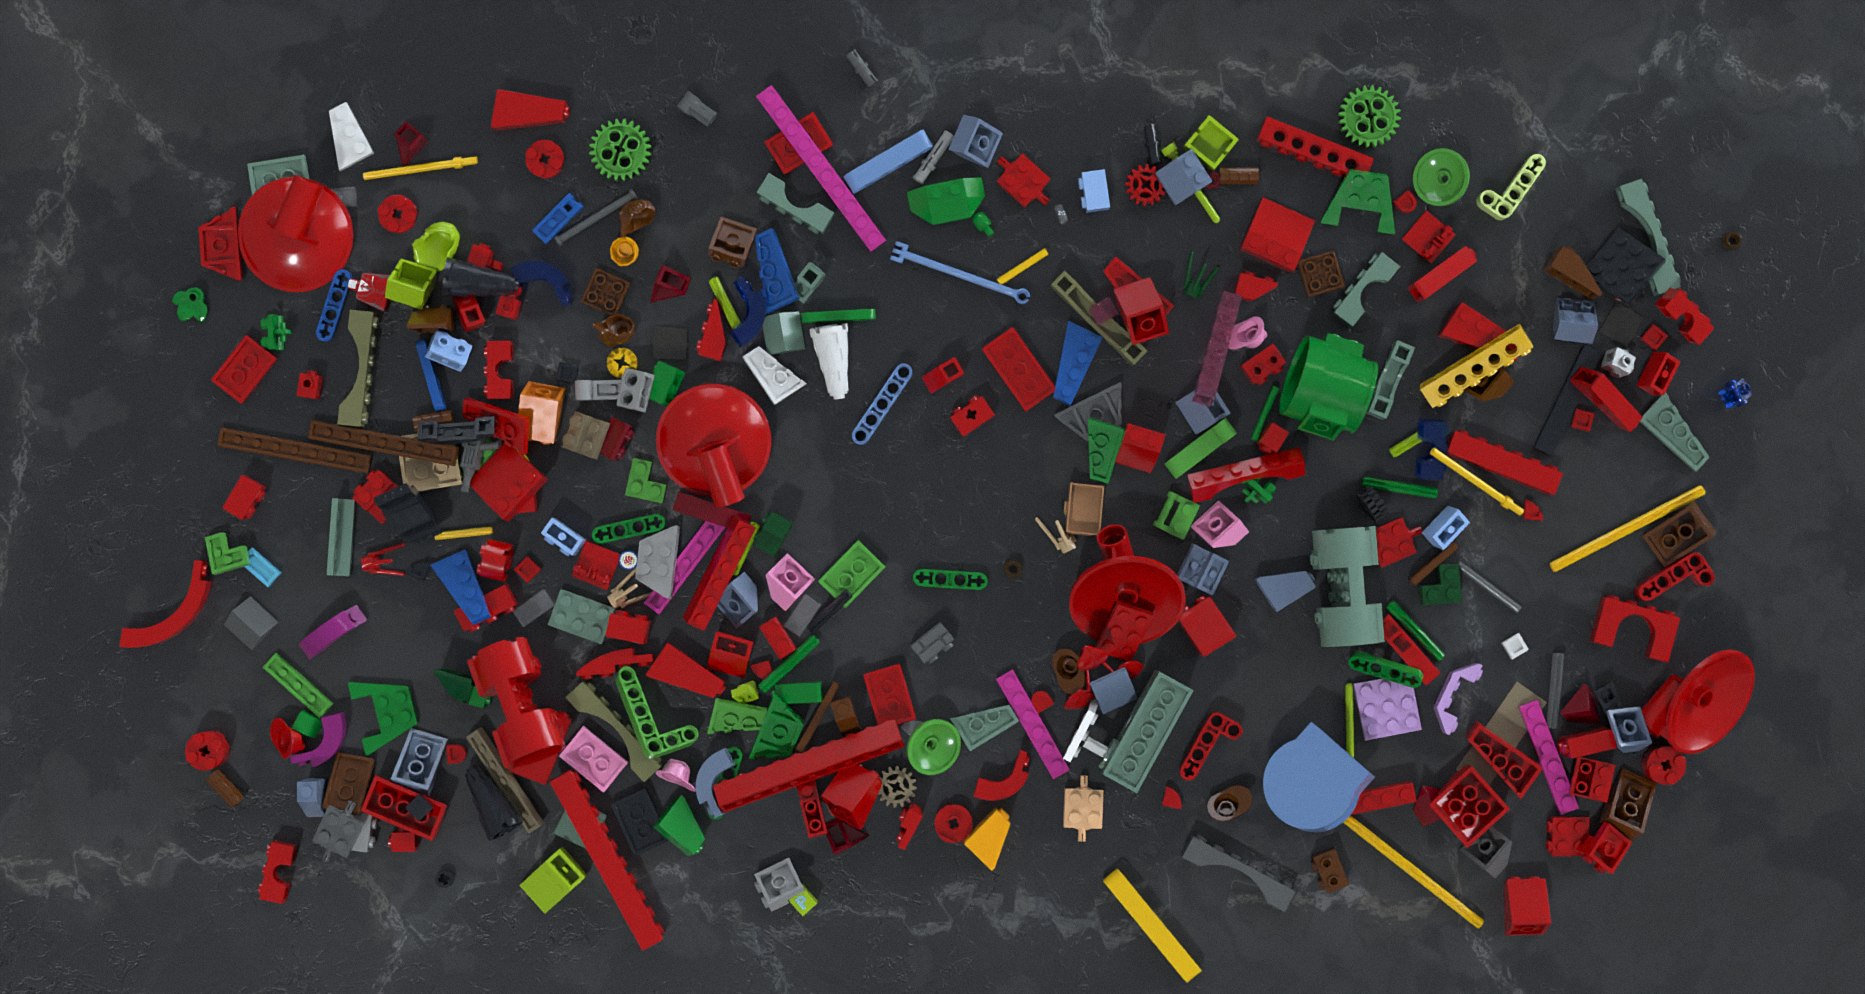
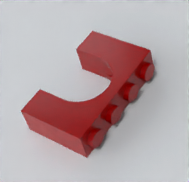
M1609 594L1608 597H1601L1590 642L1613 647L1620 622L1625 617L1635 614L1642 617L1650 628V638L1645 657L1669 662L1680 621L1679 617L1674 616V612L1663 610V613L1657 612L1656 607L1645 605L1644 608L1637 606L1638 602L1626 600V603L1619 601L1620 597Z

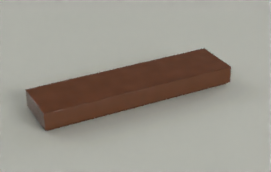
M835 681L832 683L796 750L803 752L839 689V683Z

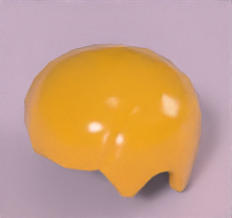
M629 237L617 238L610 247L611 259L618 266L631 265L639 255L638 245Z

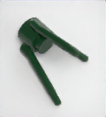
M1190 251L1185 283L1182 288L1185 289L1184 294L1198 299L1199 295L1202 296L1204 290L1218 272L1219 267L1217 266L1202 285L1200 280L1206 269V264H1204L1196 281L1191 280L1189 283L1194 251Z

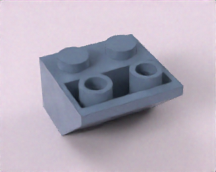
M1557 297L1553 321L1554 339L1593 344L1598 329L1595 302Z
M1211 381L1175 402L1195 435L1230 414Z

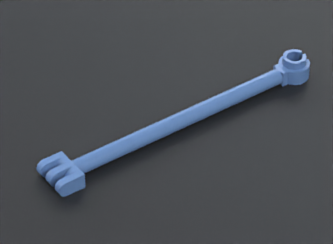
M898 241L895 243L897 247L902 249L893 248L892 252L898 254L899 257L891 256L890 260L903 264L905 258L1015 298L1019 304H1025L1029 301L1026 298H1030V293L1024 288L1016 290L908 252L909 245ZM1021 293L1026 295L1025 300L1019 299Z

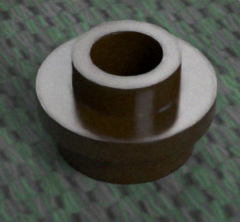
M1729 231L1724 234L1722 244L1726 249L1736 250L1741 246L1742 238L1738 232ZM1730 237L1734 239V244L1729 243Z
M1009 560L1005 563L1004 573L1007 577L1015 579L1022 574L1023 567L1019 561ZM1010 566H1016L1017 571L1011 573L1009 570Z

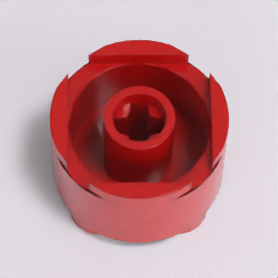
M493 539L487 540L480 550V556L483 557L482 562L478 564L477 574L481 575V577L505 582L508 577L505 571L511 568L514 554L512 547L514 545Z
M213 730L194 734L188 740L185 748L186 761L194 768L203 771L221 766L226 762L230 753V747L225 736ZM205 747H208V750L210 751L209 754H207Z
M1656 745L1644 752L1641 759V767L1649 780L1663 785L1675 784L1682 778L1686 768V759L1681 752L1673 747ZM1661 762H1664L1666 766L1663 767L1661 765Z

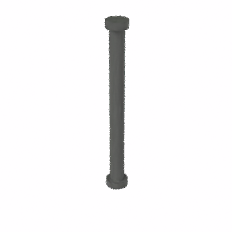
M630 189L629 193L563 234L554 236L559 246H562L564 241L632 199H638L633 189Z

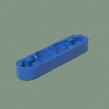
M343 269L338 270L333 277L316 329L318 339L324 342H329L335 337L350 291L348 283L350 278L353 277L350 272ZM344 273H346L345 277L348 278L347 281H343L342 287H346L345 291L340 288H335L336 284L339 286L341 285V280L339 279V276H343ZM337 291L342 293V299L339 302H335L332 298L333 294ZM331 309L335 310L337 314L334 320H329L326 316L327 312ZM324 321L334 324L333 327L328 326V332H330V335L325 336V338H323L324 335L321 334V331L326 330L327 325L324 324Z
M426 338L416 341V347L436 412L446 410V404L434 362L425 357L429 345Z

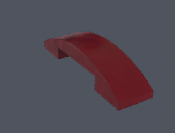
M678 492L672 509L727 528L733 516H737L747 522L751 518L749 514L727 507L716 508L712 502Z

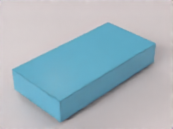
M251 548L248 551L250 565L244 567L264 585L270 587L282 572L258 551Z

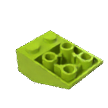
M562 846L519 886L546 914L588 874Z

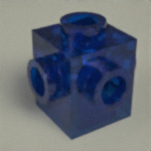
M1734 378L1724 384L1726 387L1718 392L1727 409L1735 405L1740 407L1748 402L1747 399L1753 395L1749 384L1743 378L1738 381Z

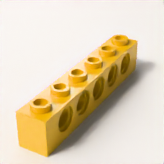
M1518 324L1421 383L1420 390L1432 408L1435 406L1441 407L1450 397L1461 395L1464 392L1463 389L1468 386L1473 387L1481 382L1480 379L1485 376L1490 377L1494 375L1501 366L1504 365L1506 367L1512 364L1516 357L1527 355L1531 352L1533 344L1521 325ZM1510 343L1516 345L1515 349L1512 351H1508L1505 349L1506 346ZM1491 354L1499 355L1496 361L1488 359ZM1475 364L1482 365V369L1479 371H1473L1472 367ZM1459 374L1466 376L1463 381H1456L1455 377ZM1442 384L1449 386L1448 390L1444 392L1438 388Z

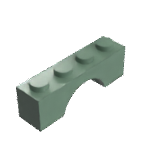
M768 173L757 191V194L760 196L759 200L767 205L769 203L776 206L775 209L784 215L786 212L792 215L791 219L801 225L802 222L807 224L811 232L817 235L819 232L824 234L835 213L820 203L809 208L793 206L786 198L785 182Z
M1383 252L1378 256L1375 254L1368 262L1370 264L1367 270L1363 269L1356 277L1358 279L1355 285L1351 284L1344 292L1347 294L1343 300L1339 299L1333 306L1335 310L1332 315L1349 328L1353 327L1365 312L1360 301L1363 288L1371 282L1387 283L1400 267Z
M1398 340L1393 342L1366 412L1367 414L1381 420L1387 419L1398 383L1410 362L1415 347Z

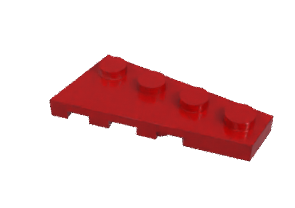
M1117 257L1103 271L1114 288L1143 280ZM1157 292L1163 303L1166 316L1174 305Z
M469 397L463 399V418L469 422H474L475 418L494 416L495 435L493 437L505 441L504 444L509 447L513 446L521 455L528 453L530 417Z

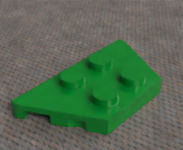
M775 694L771 699L749 753L748 759L750 760L766 756V758L791 756L803 728L804 720Z

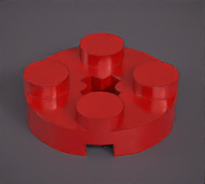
M540 140L533 143L527 149L525 160L532 174L543 179H550L560 173L565 157L562 149L553 141ZM542 155L550 156L548 164L540 162Z
M403 195L389 196L378 207V218L381 225L392 233H406L416 223L417 208L409 198ZM395 210H402L403 213L400 219L393 217Z
M947 804L941 808L936 814L934 821L938 836L949 843L963 841L970 835L973 827L972 816L969 811L958 804ZM956 818L959 826H954L952 829L948 821Z

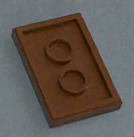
M337 752L322 808L327 809L331 805L339 810H345L348 801H352L356 806L351 814L361 816V809L367 795L375 759Z

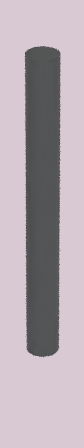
M1461 561L1457 563L1459 564L1460 571L1516 613L1519 612L1521 609L1520 605Z

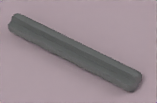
M1553 653L1547 713V726L1552 729L1558 728L1564 662L1563 653Z

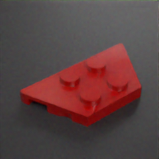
M231 207L229 211L216 216L211 222L198 227L201 266L243 281L241 251L238 242L237 207Z

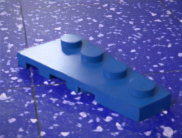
M772 228L755 236L757 257L761 268L759 273L763 284L762 298L765 301L764 314H770L800 299L776 232Z
M1070 321L1067 322L1053 398L1071 406L1103 337Z
M466 550L431 564L433 570L473 625L491 618Z

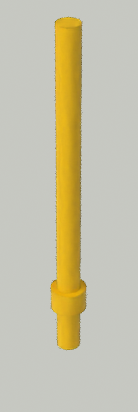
M477 156L468 158L454 157L453 160L364 172L363 178L364 180L453 167L459 169L466 165L478 164Z
M1436 448L1430 451L1432 456L1500 502L1501 506L1512 510L1519 516L1523 514L1524 509L1515 504L1514 500L1509 496L1502 495Z

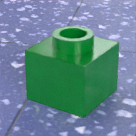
M474 686L469 705L486 708L487 705L491 704L493 696L488 698L480 697L476 686Z

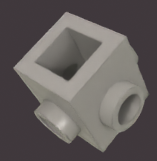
M1616 347L1606 351L1601 368L1608 371L1611 376L1621 378L1633 371L1636 357L1629 354L1627 350Z

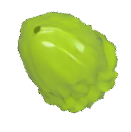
M438 222L425 229V233L412 243L415 262L435 269L437 272L442 271L445 268L447 257H453L459 244L460 235L456 227L451 223Z

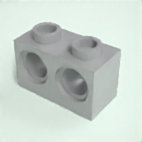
M625 368L620 392L617 396V406L646 413L655 375Z

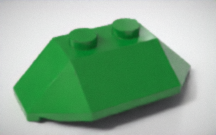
M982 177L962 178L923 186L907 192L912 213L932 225L971 218L985 198Z

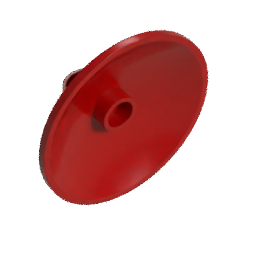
M296 174L294 177L274 180L256 191L246 203L239 220L238 242L247 266L261 281L282 291L306 292L328 284L333 280L335 273L345 267L353 247L352 220L342 200L327 186Z
M702 384L682 392L666 407L657 427L656 448L665 472L677 485L693 494L712 497L715 507L719 508L744 499L743 490L761 475L771 452V430L763 410L749 395L737 388L724 384Z
M1114 524L1101 529L1097 534V542L1103 561L1083 572L1075 581L1069 595V610L1073 621L1086 635L1098 640L1117 601L1153 612L1154 617L1140 644L1154 640L1167 633L1179 621L1185 608L1186 596L1180 578L1172 569L1156 560L1134 556L1125 527Z
M1732 649L1714 653L1700 662L1685 679L1671 674L1641 709L1648 732L1656 738L1664 737L1673 748L1685 754L1698 753L1716 744L1734 727L1748 705L1755 680V672L1751 660L1740 651Z

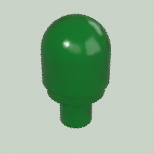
M976 213L973 216V224L980 232H985L988 237H991L994 234L990 227L992 225L991 221L984 213Z

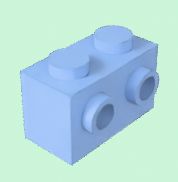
M1105 169L1082 172L1081 178H1078L1079 189H1083L1084 197H1081L1082 208H1086V213L1109 210L1110 202Z
M436 331L431 338L425 357L461 372L466 365L472 345L463 339L453 338L446 332Z
M1447 506L1428 525L1422 534L1433 546L1444 550L1470 522L1459 509Z
M551 518L541 532L545 536V541L551 545L557 544L561 547L559 550L567 556L570 554L575 556L586 541V539L556 518Z

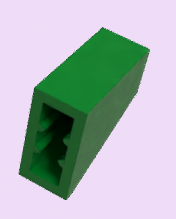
M822 681L775 684V688L772 689V697L775 694L786 704L822 702Z
M682 795L675 797L653 828L687 856L696 855L703 848L702 843L705 838L685 798Z

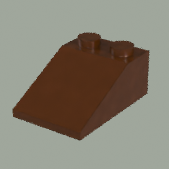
M1562 246L1554 250L1542 269L1543 271L1590 300L1602 295L1580 256L1575 254L1576 251L1573 248Z
M446 304L438 305V308L424 305L422 310L413 309L407 323V329L418 334L435 333L436 331L456 332V309L450 308V305Z
M1693 501L1645 533L1642 537L1662 565L1666 567L1713 538L1716 531Z
M1621 768L1609 793L1608 801L1604 804L1598 825L1602 826L1604 821L1608 822L1632 841L1644 834L1657 784Z

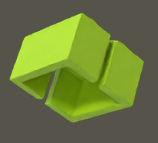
M1209 115L1184 145L1183 149L1187 152L1192 149L1200 163L1210 171H1214L1239 139Z
M401 258L395 270L387 279L385 298L422 310L435 288L437 270Z

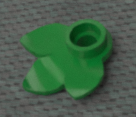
M192 287L187 291H179L174 295L172 302L179 306L177 315L180 321L189 320L193 316L200 322L206 319L208 308L203 302L204 293L200 288ZM192 294L196 295V300L192 299Z

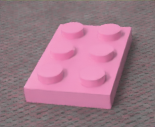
M585 726L581 728L559 755V757L602 792L607 790L628 764L625 758Z

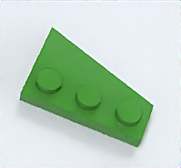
M715 698L707 734H714L715 731H724L726 733L740 729L744 731L759 730L768 708Z

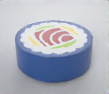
M633 551L623 552L619 557L621 567L626 570L634 569L637 566L638 555Z

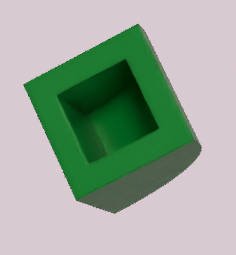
M303 710L300 711L292 729L309 737L316 738L323 724L321 718Z

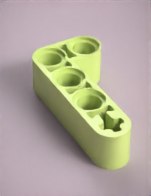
M1534 154L1529 157L1501 196L1492 190H1486L1478 195L1476 199L1477 206L1497 220L1508 218L1546 165L1545 158L1540 154ZM1536 160V161H1537V164H1536L1537 167H1535L1534 169H1532V171H1530L1529 169H1530V168L1533 166V164H1534L1533 161ZM1521 175H1525L1528 178L1527 184L1521 182ZM1510 191H1515L1517 193L1516 200L1510 197ZM1484 195L1490 197V204H1485L1483 202ZM1499 206L1505 207L1506 215L1499 213Z

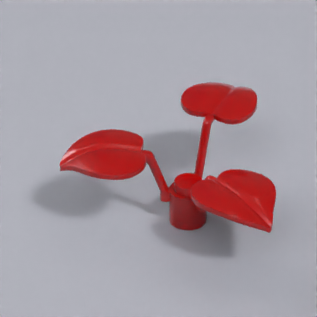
M1085 645L1081 649V656L1078 659L1077 667L1080 670H1085L1087 688L1086 690L1080 689L1074 692L1064 704V709H1080L1089 705L1091 700H1094L1095 695L1093 692H1090L1089 669L1103 664L1111 673L1116 671L1105 662L1108 658L1106 651L1095 648L1093 645ZM1128 661L1120 665L1117 670L1125 667L1130 680H1132L1142 671L1144 663Z

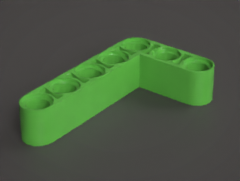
M628 666L620 669L615 677V682L643 755L648 759H654L691 746L699 735L698 730L694 726H685L659 735L635 671ZM621 674L628 675L630 680H623ZM628 692H634L636 698L629 697ZM635 709L641 710L643 716L636 715ZM642 727H647L650 730V734L643 733ZM684 733L691 734L692 740L686 739ZM666 739H672L675 745H668ZM648 745H654L657 752H652Z

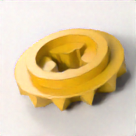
M617 348L611 351L607 357V368L613 376L622 378L625 368L636 370L637 358L631 350ZM622 357H624V361L627 364H629V366H622V368H620V371H618L619 364L614 360H621Z

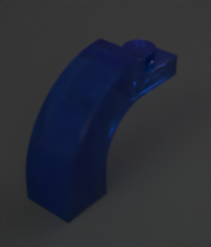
M530 260L510 267L520 286L535 280L547 281L554 287L564 308L572 305L570 302L573 299L568 288L564 289V287L570 285V282L553 265L543 261Z
M743 277L736 280L733 285L745 302L746 316L740 325L729 332L739 348L758 334L763 326L766 314L765 301L760 289L752 292L751 284L747 279L744 280Z

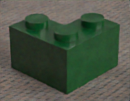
M772 512L771 514H766L762 521V524H764L763 530H758L753 540L756 541L754 544L756 547L775 557L794 523Z
M1459 564L1438 565L1435 568L1437 584L1418 586L1419 605L1462 602Z

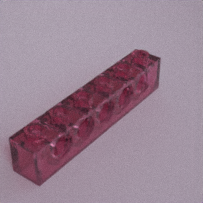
M1223 291L1219 299L1192 402L1211 407L1215 399L1241 303V295Z

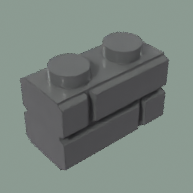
M939 622L910 646L924 664L926 662L931 664L939 658L937 654L941 650L946 652L954 646L952 642L955 639L943 624Z

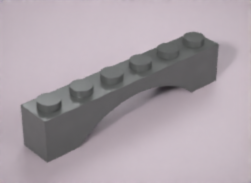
M1198 834L1196 837L1191 835L1181 854L1183 858L1198 866L1224 865L1242 871L1257 884L1267 903L1284 912L1286 911L1296 892L1292 889V884L1284 880L1280 883L1275 880L1276 876L1270 872L1265 871L1262 873L1257 870L1259 867L1249 861L1245 864L1240 861L1241 857L1232 852L1228 855L1223 852V847L1215 843L1213 846L1206 843L1207 839Z

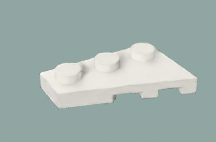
M347 102L329 111L339 171L374 154Z
M759 346L743 356L744 361L774 405L807 384Z
M1096 699L1091 700L1088 711L1084 714L1079 729L1076 730L1063 759L1069 762L1073 756L1077 758L1081 750L1079 744L1081 740L1085 742L1090 732L1087 728L1090 724L1094 725L1098 717L1095 714L1098 707Z

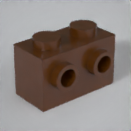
M1333 847L1311 855L1312 861H1310L1313 871L1318 872L1320 878L1317 879L1321 890L1324 889L1325 892L1331 893L1349 885L1336 850Z

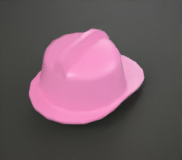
M1252 317L1234 325L1225 333L1224 345L1229 349H1238L1244 346L1248 348L1258 347L1267 337L1263 320L1260 317Z
M669 759L662 770L655 772L657 776L666 781L679 784L696 792V789L689 783L690 768L683 761Z

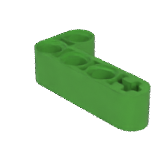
M1224 418L1164 464L1174 478L1177 479L1220 445L1231 439L1237 432L1229 421Z

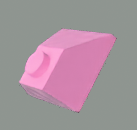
M1219 500L1191 525V528L1213 548L1236 545L1249 533L1241 520Z
M788 553L766 574L771 598L785 611L815 580Z

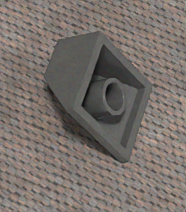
M1491 826L1468 848L1463 845L1460 851L1496 879L1508 864L1512 841Z

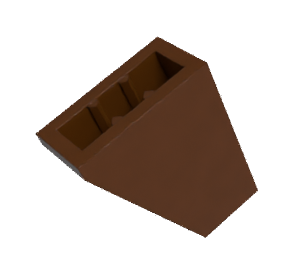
M851 696L831 701V708L843 738L848 734L861 732Z

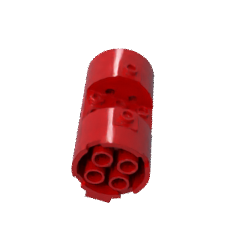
M516 637L514 642L506 640L496 642L479 650L477 657L472 656L471 659L467 660L479 696L488 698L498 695L507 721L492 732L504 768L512 770L543 761L558 754L566 747L559 729L561 728L559 725L561 720L558 712L550 708L538 710L537 706L532 702L533 693L527 685L540 677L541 663L537 657L533 656L527 638Z

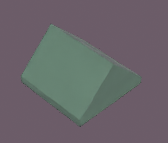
M799 311L777 313L761 318L768 354L775 355L805 350Z

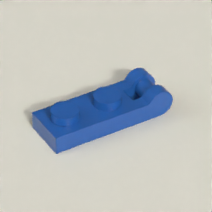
M569 193L532 231L547 245L584 206L580 202L577 203L574 200V196ZM566 205L572 208L569 212L564 209Z

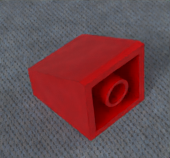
M1150 277L1114 289L1116 302L1132 345L1169 334L1164 306Z
M1128 423L1124 427L1125 431L1115 463L1151 473L1160 454L1165 434Z
M1203 595L1194 601L1195 605L1192 607L1185 606L1179 623L1199 655L1205 657L1235 638L1236 634L1211 597L1205 598Z
M859 763L840 770L821 797L830 815L861 830L882 783L877 772L872 769L867 770Z
M1532 876L1528 879L1510 877L1503 885L1505 936L1544 935L1551 925L1546 879H1540L1538 876Z

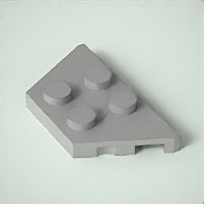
M678 525L640 540L635 579L672 600L680 534V526Z

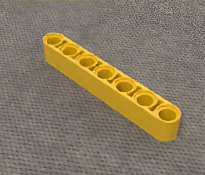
M1118 868L1103 879V882L1186 983L1202 971Z

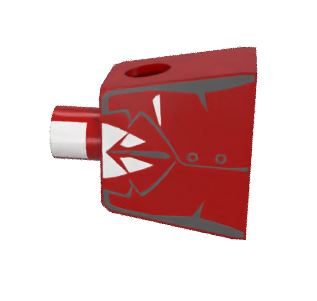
M362 273L360 280L350 278L348 289L357 291L356 299L388 313L391 299L385 298L387 279L390 275Z

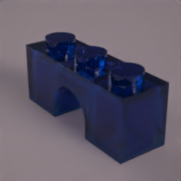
M1418 419L1417 438L1421 441H1429L1432 449L1436 448L1447 455L1448 448L1447 444H1445L1446 436L1449 433L1447 422L1441 419ZM1430 453L1425 457H1416V477L1419 479H1443L1446 473V465Z

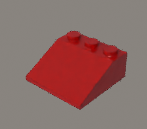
M1262 197L1239 250L1292 273L1302 255L1315 220Z
M503 444L472 477L470 486L503 520L509 522L548 479L523 455L518 453L516 448Z
M1465 764L1455 773L1428 804L1466 848L1510 810L1479 773L1468 764Z

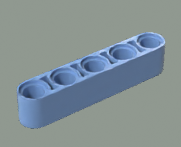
M921 130L850 171L843 178L852 193H857L927 152L933 145L925 131Z
M900 364L896 367L854 429L852 438L856 444L864 445L870 440L911 379L912 369L908 364ZM901 368L909 370V375L906 378L899 376L898 371ZM892 383L897 384L899 387L895 394L888 392V386ZM881 399L888 402V406L884 410L877 407V402ZM870 415H874L877 418V422L873 426L866 423V419ZM858 431L866 433L864 441L856 440L855 435Z

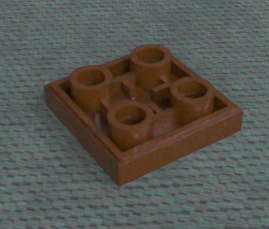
M1334 250L1298 261V268L1307 298L1345 287Z
M596 267L580 302L613 316L618 314L632 283Z

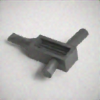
M486 439L474 442L458 443L464 447L460 465L464 468L461 492L469 493L472 476L475 470L479 471L483 451L500 449L501 441L485 443Z

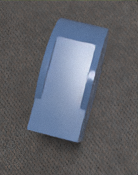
M1311 722L1295 740L1280 747L1270 758L1264 772L1263 789L1269 807L1283 822L1307 832H1324L1339 826L1352 814L1357 805L1359 795L1375 776Z

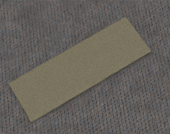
M1516 682L1486 727L1516 747L1527 732L1518 706L1538 700L1542 710L1547 702L1519 682ZM1473 745L1456 768L1459 771L1465 764L1471 765L1488 785L1491 784L1498 774Z

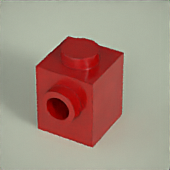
M306 370V374L300 373L296 396L320 400L323 377L317 376L318 372Z
M398 827L397 831L391 832L388 838L391 852L417 851L418 835Z

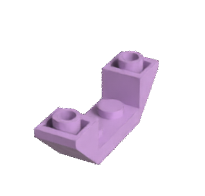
M1474 663L1449 672L1433 706L1443 733L1450 735L1458 725V722H1456L1457 717L1444 710L1450 706L1452 702L1451 695L1460 685L1461 681H1459V678L1461 677L1473 683L1475 680L1478 681L1483 672L1481 670L1483 665Z

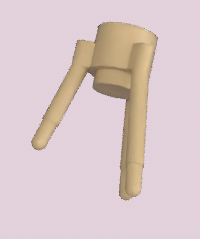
M1038 517L1035 518L1039 526L1055 544L1057 550L1061 549L1062 553H1066L1076 548L1074 534L1065 535L1058 520L1055 523L1061 537L1057 541Z
M636 567L607 596L615 609L619 606L623 608L628 604L645 599L652 593L650 592L625 601L628 599L626 595L637 588L638 585L634 584L625 591L619 589L636 573Z

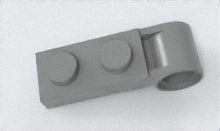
M622 380L575 381V400H617Z

